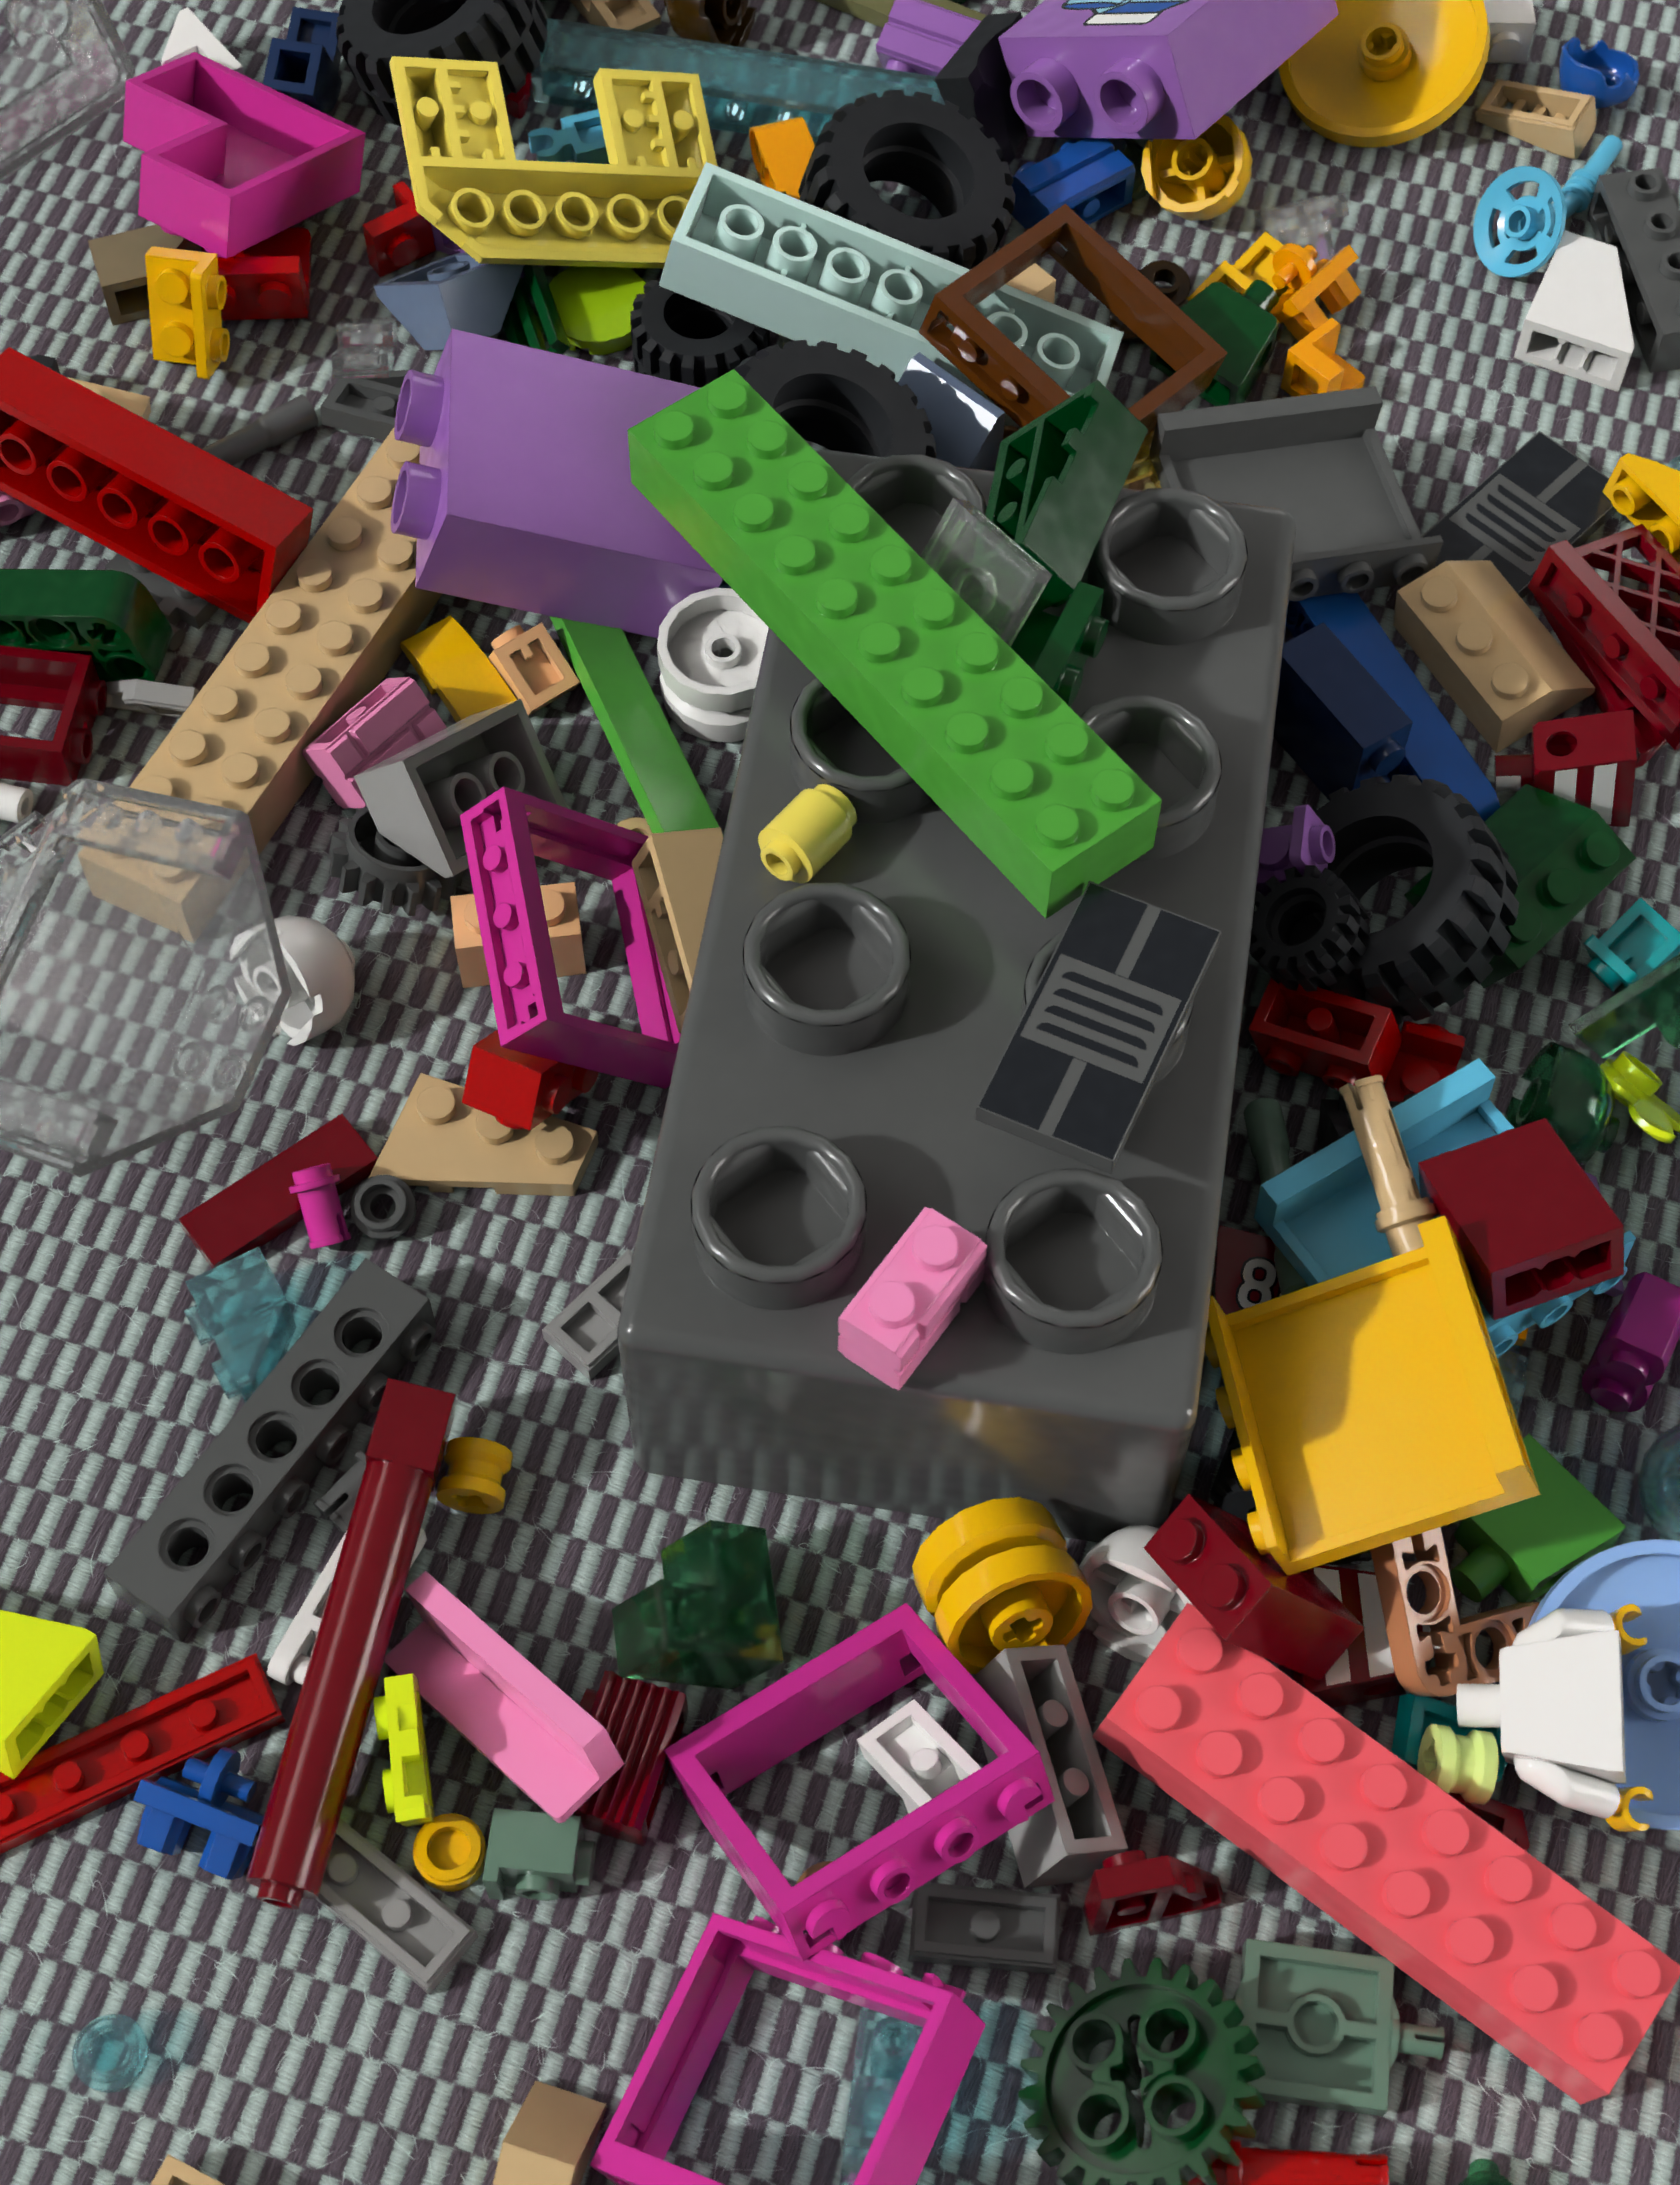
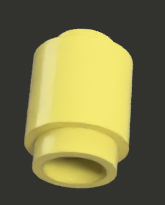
M819 784L814 789L802 790L759 833L758 844L764 866L772 875L784 881L791 880L796 883L810 881L851 839L852 827L857 822V813L853 804L840 790L828 784Z

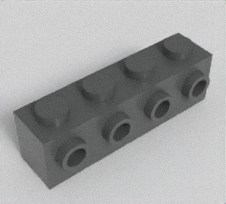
M1661 168L1599 175L1587 216L1597 241L1617 247L1631 327L1650 373L1680 369V212L1677 193L1674 189L1669 188Z

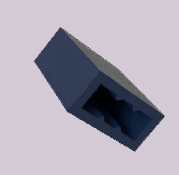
M1324 622L1285 642L1283 645L1273 737L1329 801L1331 800L1328 795L1342 787H1347L1349 791L1360 788V780L1382 776L1386 783L1391 782L1392 776L1398 774L1401 761L1406 753L1405 747L1413 723L1411 719Z

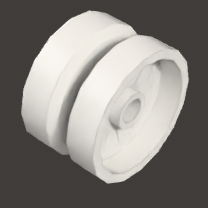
M716 587L689 595L670 609L659 627L657 654L658 665L661 670L660 687L667 713L685 732L706 741L733 743L745 739L769 628L732 588Z

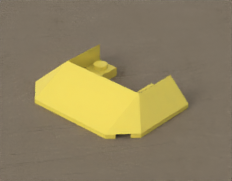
M392 56L389 62L416 210L479 264L663 269L672 237L705 163L708 162L717 166L699 74L599 68L593 79V85L609 164L516 160L497 62Z

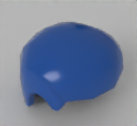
M1577 37L1571 38L1562 46L1559 62L1561 90L1595 96L1596 109L1618 105L1628 100L1635 92L1640 79L1638 61L1626 52L1608 48L1604 40H1599L1589 50H1582L1580 40Z

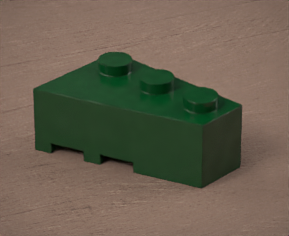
M1099 380L1094 381L1000 442L974 573L1026 620L1050 606L1058 607L1071 597L1078 581H1081L1148 432V429Z

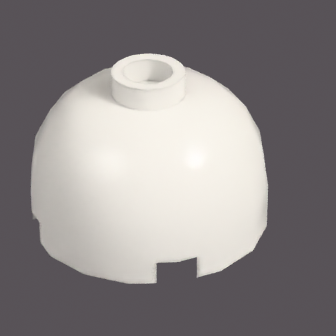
M291 915L271 919L240 934L235 946V959L245 955L247 973L237 977L240 990L251 1012L268 1033L275 1037L283 1029L292 1038L287 1044L296 1046L328 1031L342 1020L354 999L355 959L345 941L315 919Z
M1149 1525L1127 1526L1101 1539L1088 1552L1079 1566L1091 1589L1093 1608L1090 1616L1099 1624L1093 1634L1105 1646L1127 1659L1143 1664L1186 1604L1189 1602L1193 1605L1144 1549V1546L1159 1530V1528Z

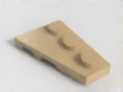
M420 1073L369 1176L370 1178L376 1175H392L403 1180L408 1186H428L429 1192L454 1193V1187L493 1188L496 1194L575 1196L599 1144L598 1133L596 1130L553 1116L548 1117L531 1131L506 1127L500 1124L495 1119V1116L463 1104L462 1099L465 1087Z

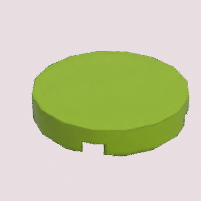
M570 266L556 275L550 282L549 287L570 344L569 350L576 352V346L582 349H589L590 355H607L625 350L631 346V311H634L633 302L637 294H644L645 281L630 268Z

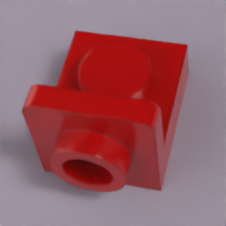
M1404 1022L1400 1032L1403 1042L1384 1086L1388 1100L1403 1102L1405 1095L1419 1093L1456 1072L1466 1039L1461 1035L1450 1033L1445 1028L1436 1024Z

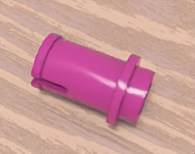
M330 1163L292 1172L295 1185L290 1186L289 1191L290 1194L297 1193L310 1241V1249L321 1248L351 1239L335 1182L341 1181L340 1174L333 1175Z

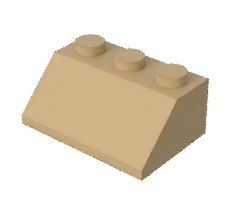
M1490 560L1445 561L1397 590L1393 626L1496 754L1532 732V726L1536 723L1553 719L1594 693V685Z

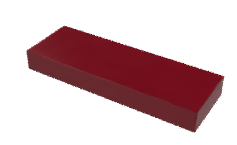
M340 1114L179 1218V1222L196 1248L215 1273L219 1275L304 1219L297 1193L290 1194L289 1187L295 1185L292 1172L330 1163L333 1175L340 1174L341 1181L335 1182L338 1195H341L370 1176L378 1157L346 1117Z

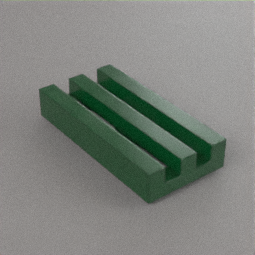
M524 265L525 277L523 279L519 278L502 324L508 342L563 355L570 348V344L544 270L538 265ZM530 293L532 294L539 317L534 314L528 297ZM544 331L550 346L548 349H546L542 337Z

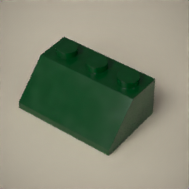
M1525 784L1484 821L1509 856L1508 862L1515 870L1519 887L1514 897L1519 902V908L1514 926L1506 925L1505 927L1511 935L1508 946L1502 957L1494 955L1489 962L1493 970L1481 983L1483 988L1492 985L1523 967L1636 859L1634 854L1597 811ZM1433 868L1404 894L1414 907L1420 901L1429 885Z

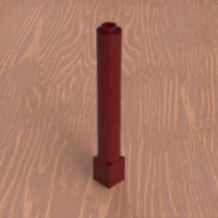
M387 1379L365 1455L366 1467L246 1877L248 1883L259 1887L256 1899L261 1902L281 1908L297 1910L300 1908L302 1898H318L431 1492H434L453 1424L456 1394L396 1379Z

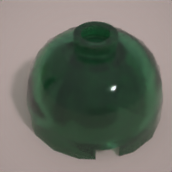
M1549 1042L1537 1053L1526 1068L1521 1078L1531 1083L1521 1100L1515 1097L1511 1098L1504 1117L1514 1128L1546 1118L1576 1161L1582 1166L1591 1159L1596 1151L1602 1154L1607 1152L1617 1136L1620 1120L1613 1116L1615 1096L1606 1073L1598 1063L1581 1052L1555 1042Z

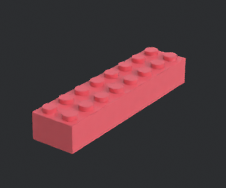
M1189 1602L1092 1735L1095 1740L1580 2105L1610 2094L1680 1977V1964L1265 1658L1225 1641L1198 1609Z

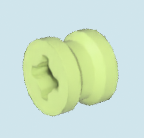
M1430 1724L1426 1728L1421 1740L1417 1771L1446 1793L1460 1794L1465 1802L1486 1804L1494 1792L1499 1766L1498 1746L1492 1732L1472 1730L1466 1736L1456 1735L1450 1726Z

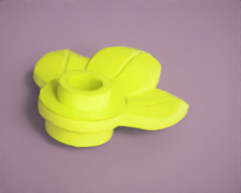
M1622 1051L1615 1060L1607 1058L1598 1067V1074L1603 1081L1602 1085L1619 1102L1628 1107L1630 1116L1640 1129L1660 1142L1671 1144L1676 1139L1673 1130L1680 1133V1115L1654 1094L1663 1084L1662 1081L1644 1063L1626 1051Z

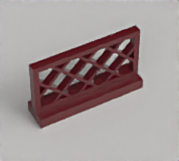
M1643 524L1574 548L1567 540L1550 545L1528 588L1674 750L1679 749L1680 661H1677L1666 647L1680 651V632L1658 626L1656 623L1657 615L1680 622V603L1659 597V588L1673 591L1680 595V564ZM1635 547L1650 565L1623 558L1622 552ZM1592 567L1609 572L1608 581L1603 580ZM1620 576L1647 583V593L1619 585ZM1629 607L1645 611V621H1641Z

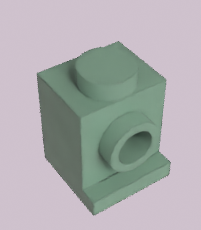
M493 1808L482 1879L489 1899L504 1900L506 1886L515 1887V1894L520 1897L539 1901L556 1900L559 1897V1891L578 1893L579 1885H591L595 1864L596 1842L585 1840L581 1816L571 1815L565 1822L557 1823L547 1813Z

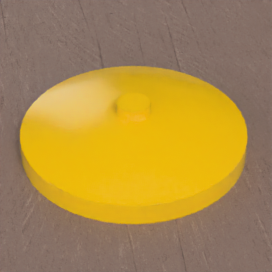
M1336 0L1339 15L1278 67L1282 85L1290 105L1300 119L1321 136L1337 143L1355 147L1375 148L1404 143L1430 132L1449 119L1466 102L1476 88L1484 72L1490 48V29L1483 0Z

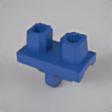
M223 1747L216 1753L210 1764L190 1757L185 1763L182 1777L201 1784L200 1789L167 1776H161L157 1782L141 1779L133 1799L146 1805L140 1823L137 1843L160 1853L177 1855L181 1853L191 1824L211 1831L198 1866L207 1872L225 1879L241 1878L252 1860L264 1814L227 1800L230 1795L248 1803L252 1799L257 1787V1782L238 1775L241 1762L240 1753Z

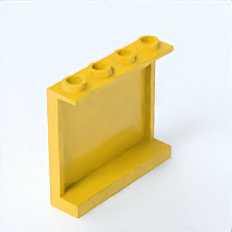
M1445 1215L1418 1224L1424 1247L1228 1315H1225L1213 1296L1210 1297L1208 1315L1210 1326H1207L1205 1352L1214 1369L1221 1368L1225 1386L1215 1389L1217 1403L1229 1429L1236 1427L1241 1446L1231 1450L1233 1466L1244 1491L1252 1490L1257 1509L1247 1514L1249 1529L1258 1552L1261 1555L1270 1553L1287 1576L1541 1495L1462 1247Z

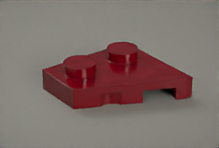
M1133 1850L1106 1858L1102 1862L1103 1868L1094 1870L1083 1905V1911L1089 1935L1093 1936L1224 1908L1226 1902L1219 1876L1169 1855L1147 1859L1145 1851Z

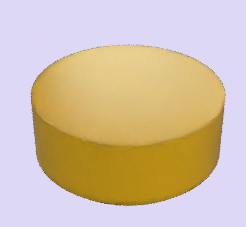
M455 1813L438 1815L434 1817L433 1822L425 1823L417 1833L413 1844V1859L420 1876L431 1887L445 1892L459 1891L472 1885L484 1871L487 1845L482 1831L470 1818Z

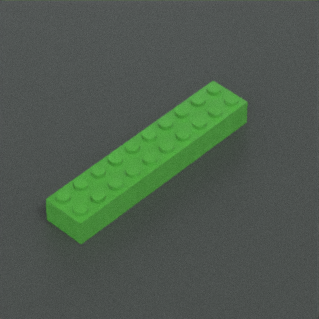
M735 369L627 430L631 483L1045 919L1082 896L1089 881L1100 884L1154 847L1162 799Z

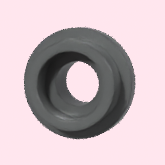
M376 1175L368 1178L357 1187L351 1199L350 1211L355 1225L366 1236L377 1240H390L399 1237L409 1229L416 1216L417 1204L414 1193L403 1180L392 1175ZM383 1198L393 1199L396 1204L393 1215L387 1219L376 1218L374 1215L376 1203Z

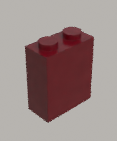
M1546 1118L1515 1129L1506 1130L1501 1134L1418 1162L1421 1198L1429 1197L1430 1203L1435 1204L1437 1214L1432 1219L1446 1216L1462 1247L1476 1294L1493 1321L1624 1274V1226Z
M1189 1493L1144 1546L1147 1553L1225 1641L1317 1681L1324 1677L1365 1628L1311 1569L1287 1576L1270 1553L1261 1555L1258 1552L1247 1521Z

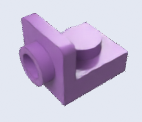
M1308 804L1294 807L1292 825L1263 828L1256 891L1264 896L1271 891L1265 883L1271 877L1275 876L1280 883L1287 881L1284 870L1295 867L1303 876L1305 865H1316L1322 873L1324 868H1328V863L1334 860L1335 839L1333 832L1328 825L1321 821Z

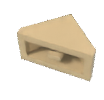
M535 2081L502 2141L493 2185H581L607 2109V2104Z

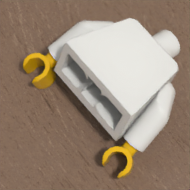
M1634 1604L1624 1605L1611 1613L1604 1610L1556 1609L1517 1633L1512 1646L1500 1649V1684H1457L1458 1726L1501 1728V1751L1505 1761L1514 1764L1521 1780L1560 1805L1603 1818L1613 1829L1619 1832L1646 1831L1649 1829V1824L1638 1823L1631 1817L1629 1803L1631 1799L1636 1801H1652V1791L1641 1786L1617 1788L1613 1784H1626L1622 1655L1628 1654L1646 1645L1648 1642L1645 1637L1637 1639L1629 1636L1625 1632L1622 1622H1629L1641 1616V1610Z

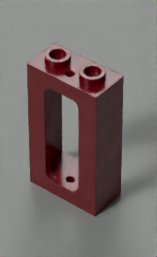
M0 645V704L62 711L53 741L0 735V779L75 786L81 764H88L91 758L93 748L91 731L95 717L102 716L107 705V685L105 681L99 679L91 655Z

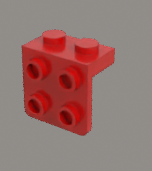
M287 228L271 236L269 239L237 253L235 256L227 259L218 257V273L225 277L227 285L226 301L221 310L222 320L309 318L312 238L307 229Z

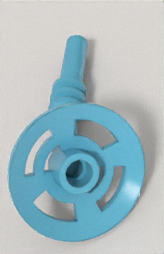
M1614 135L1606 136L1584 168L1575 170L1562 189L1550 173L1532 166L1515 167L1497 177L1483 194L1474 219V244L1482 263L1493 273L1508 278L1524 277L1540 269L1556 251L1563 236L1566 220L1574 213L1585 211L1589 206L1599 175H1604L1623 148L1622 141ZM1526 182L1539 183L1537 197L1523 196L1516 200L1510 192L1516 186ZM1500 210L1497 223V234L1500 244L1495 247L1492 231L1496 211ZM1534 249L1537 250V256L1526 263H1509V260L1516 251L1529 252Z

